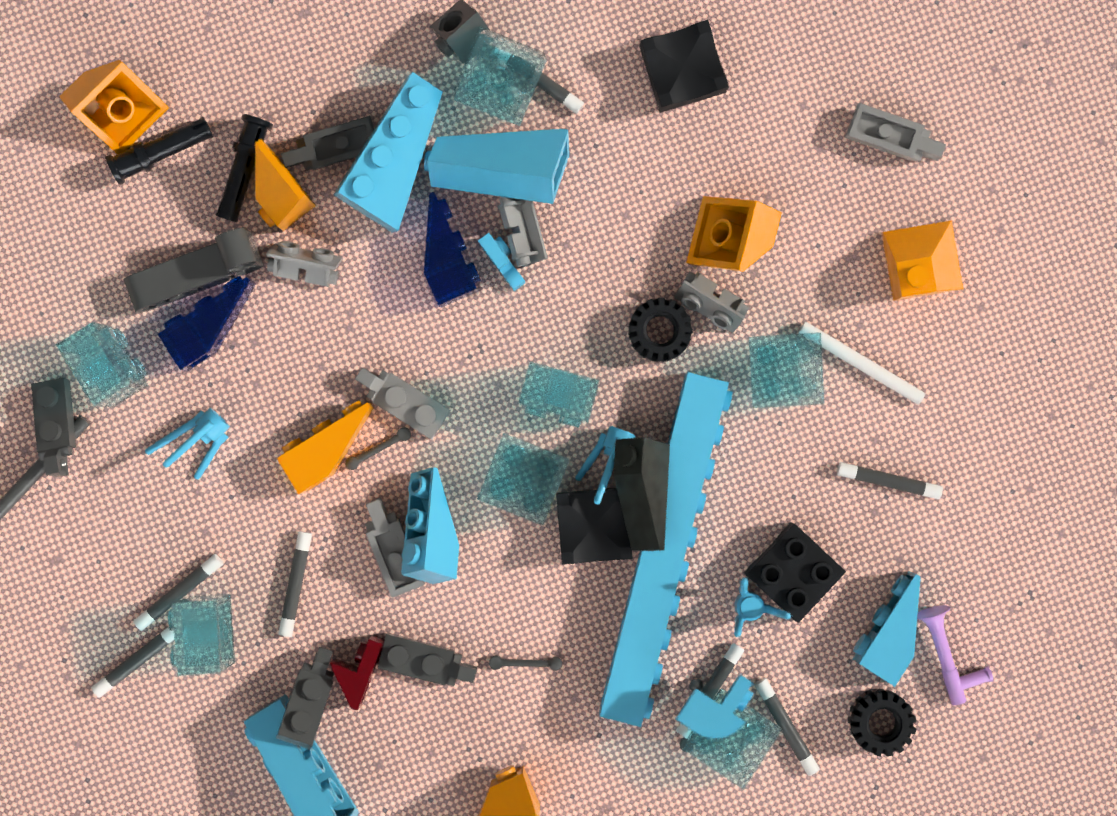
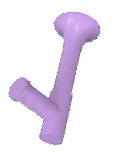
M939 605L923 609L918 612L917 619L925 622L933 637L951 705H961L967 701L964 690L986 682H993L992 672L986 666L981 670L959 677L944 629V616L950 610V607Z

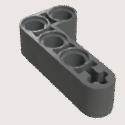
M243 227L226 231L215 237L216 243L124 278L123 280L135 312L143 313L262 268L264 264L252 232Z

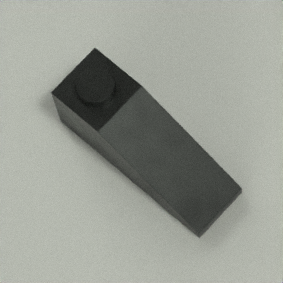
M645 437L616 439L614 479L631 550L664 551L670 444Z

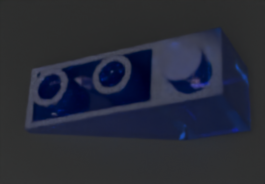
M435 192L429 194L424 275L438 306L443 308L479 292L475 283L480 282L481 279L474 263L466 264L461 251L466 250L467 247L460 231L452 232L447 220L452 218L453 215L446 199L438 200Z
M241 276L236 277L223 286L224 292L214 298L211 295L202 298L193 305L195 310L185 317L179 314L164 323L165 329L157 335L180 370L190 371L219 351L256 286L254 280L248 277L244 279Z

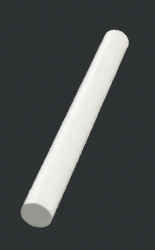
M805 321L798 332L800 335L915 404L919 405L925 397L926 393L808 322Z

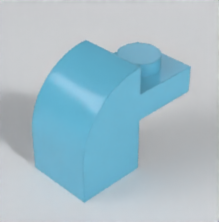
M738 675L720 704L698 689H694L675 720L696 734L707 738H723L732 735L745 723V721L733 713L736 708L743 711L751 700L754 693L749 688L753 682L742 675Z

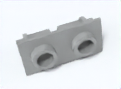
M507 197L499 198L500 205L497 207L500 210L504 228L512 229L513 233L507 236L512 261H516L517 267L522 266L524 268L547 259L548 256L533 201Z
M281 241L278 244L275 243L266 253L267 257H272L268 260L267 271L273 272V276L298 281L300 269H305L304 282L329 287L330 284H337L339 271L334 270L342 262L343 257L333 255V251L328 249L315 248L312 251L299 248V245L294 242Z
M689 271L674 298L679 300L685 308L697 311L709 318L715 326L734 333L744 320L749 306L744 304L745 300L725 288L719 297L714 296L713 293L718 284L699 272L695 275Z

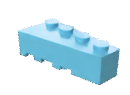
M414 72L406 77L374 128L371 136L333 194L391 233L399 231L442 91Z
M286 694L252 714L244 721L246 726L244 731L248 740L254 747L257 746L267 771L273 776L294 816H358L359 811L315 740L309 750L276 738L289 701Z

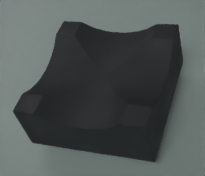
M709 20L698 22L675 32L649 37L640 41L639 48L660 113L727 92L729 85L718 57Z
M617 488L606 489L600 504L594 503L597 490L556 493L562 565L633 559Z
M790 522L773 543L743 573L783 611L790 613L791 618L795 622L799 623L846 571L795 523Z

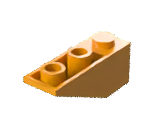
M357 401L343 409L341 412L344 417L333 424L328 419L312 429L314 433L312 437L303 442L299 437L282 447L284 454L276 459L298 495L306 493L335 474L374 407L371 403L367 402L362 405L360 401Z

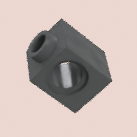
M463 0L456 2L430 26L438 37L434 41L438 49L447 58L453 55L461 63L467 61L494 36L479 13Z

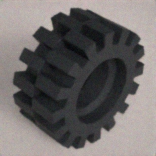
M665 298L650 299L641 304L632 315L629 322V340H631L634 350L643 358L653 362H666L679 356L689 345L691 334L693 333V327H691L692 320L690 315H687L685 312L686 309L682 305H678L677 301ZM665 317L671 321L674 327V334L670 341L658 344L650 340L647 335V325L651 319Z
M877 689L875 692L868 690L865 692L866 695L864 697L859 695L855 699L857 704L850 707L851 717L848 716V723L851 726L849 730L856 742L867 752H872L880 757L881 754L889 757L894 756V751L898 753L904 751L903 746L906 743L910 745L913 741L910 739V736L916 733V728L913 726V723L916 722V717L911 712L913 711L911 706L903 698L890 690ZM886 709L894 715V728L886 735H876L870 730L869 719L875 711Z

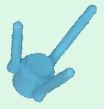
M210 407L205 413L201 410L193 419L155 442L145 450V453L147 455L152 454L192 429L194 434L163 462V466L168 468L199 439L206 444L213 440V444L194 474V478L198 480L209 466L219 447L229 438L225 432L230 426Z
M610 426L607 434H600L596 446L577 473L575 479L581 481L605 447L603 454L609 456L594 498L595 504H600L614 469L616 439L635 438L634 434Z
M746 578L741 579L738 588L740 594L734 603L735 611L737 612V616L734 619L735 637L741 636L745 620H757L763 613L786 620L791 618L790 613L764 604L759 595L748 591V580Z

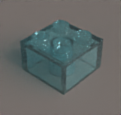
M479 26L454 88V100L520 126L546 64L545 53Z
M91 322L56 344L93 406L114 408L149 386L144 378L147 376L144 366L136 357L134 359L131 358L126 349L129 343L118 328L113 329V327Z
M821 333L752 336L748 338L752 408L825 404Z
M529 362L518 404L526 406L525 414L545 419L548 412L559 415V423L579 428L581 422H589L600 380Z
M503 433L477 500L544 526L570 459Z
M231 594L189 596L172 603L173 609H169L168 626L170 631H174L175 645L171 646L170 659L172 666L177 667V676L221 673L235 663Z
M723 688L719 689L713 700L720 704L727 691ZM748 705L743 711L736 708L733 713L745 721V723L732 735L723 738H707L692 731L681 747L743 790L782 731L781 727Z

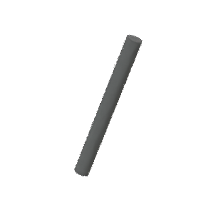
M79 415L74 420L75 439L91 424L82 415ZM38 459L0 499V520L45 473L44 461Z

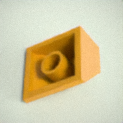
M120 59L84 72L59 96L68 109L117 154L126 151L169 109Z
M262 139L258 140L255 143L256 200L262 208L257 212L270 228L276 224L278 228L284 231L316 205L274 151Z
M703 196L686 263L695 266L744 272L774 246L782 212L754 200Z
M952 221L882 232L893 301L963 289Z
M514 765L495 773L496 778L491 780L477 815L540 816V803L524 766L515 769Z

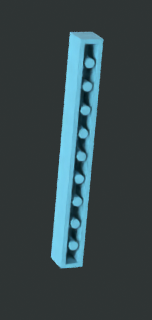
M690 372L685 373L667 443L670 444L665 549L664 551L639 552L599 708L600 717L638 727L642 726L643 718L650 719L654 704V698L649 697L652 684H659L663 664L658 663L661 650L667 651L672 630L666 629L669 616H676L680 603V596L675 595L678 581L685 582L689 562L684 561L687 547H694L698 528L693 527L696 513L702 514L707 494L701 492L704 479L710 480L715 466V460L710 458L713 445H720L724 426L719 425L722 411L728 412L733 392L727 390L729 382Z

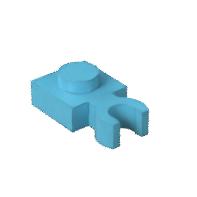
M487 233L478 240L480 247L514 292L525 284V280L507 257L511 254V250L500 236L494 240L491 234Z

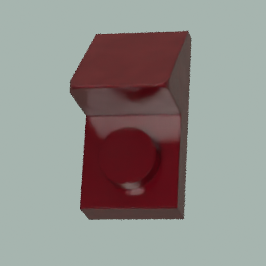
M372 635L367 643L361 641L354 661L360 663L359 667L336 658L330 662L331 668L351 709L358 711L363 703L385 641L383 638Z

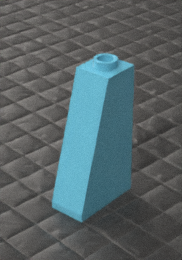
M550 129L437 137L432 150H428L425 154L424 170L429 172L431 187L553 204L569 158L568 130Z

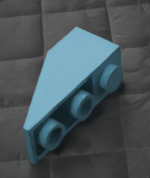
M432 467L411 473L408 486L409 497L405 518L406 528L404 549L402 551L401 575L430 584L457 579L459 542L438 468Z
M908 571L906 576L900 575L891 589L894 595L887 606L882 604L878 608L872 619L875 625L868 636L863 634L859 638L853 649V652L856 653L853 658L854 661L894 687L911 663L915 652L921 577Z

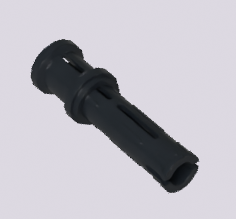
M247 114L242 115L241 119L244 121L238 142H234L232 146L234 148L233 152L236 155L218 211L215 215L236 223L238 222V216L255 166V143L260 139L264 141L267 131L273 127L272 123Z
M203 116L146 144L135 142L132 144L131 149L116 156L109 154L105 156V159L115 180L121 185L125 183L126 178L143 170L146 172L152 171L154 163L209 138L211 139L214 136Z

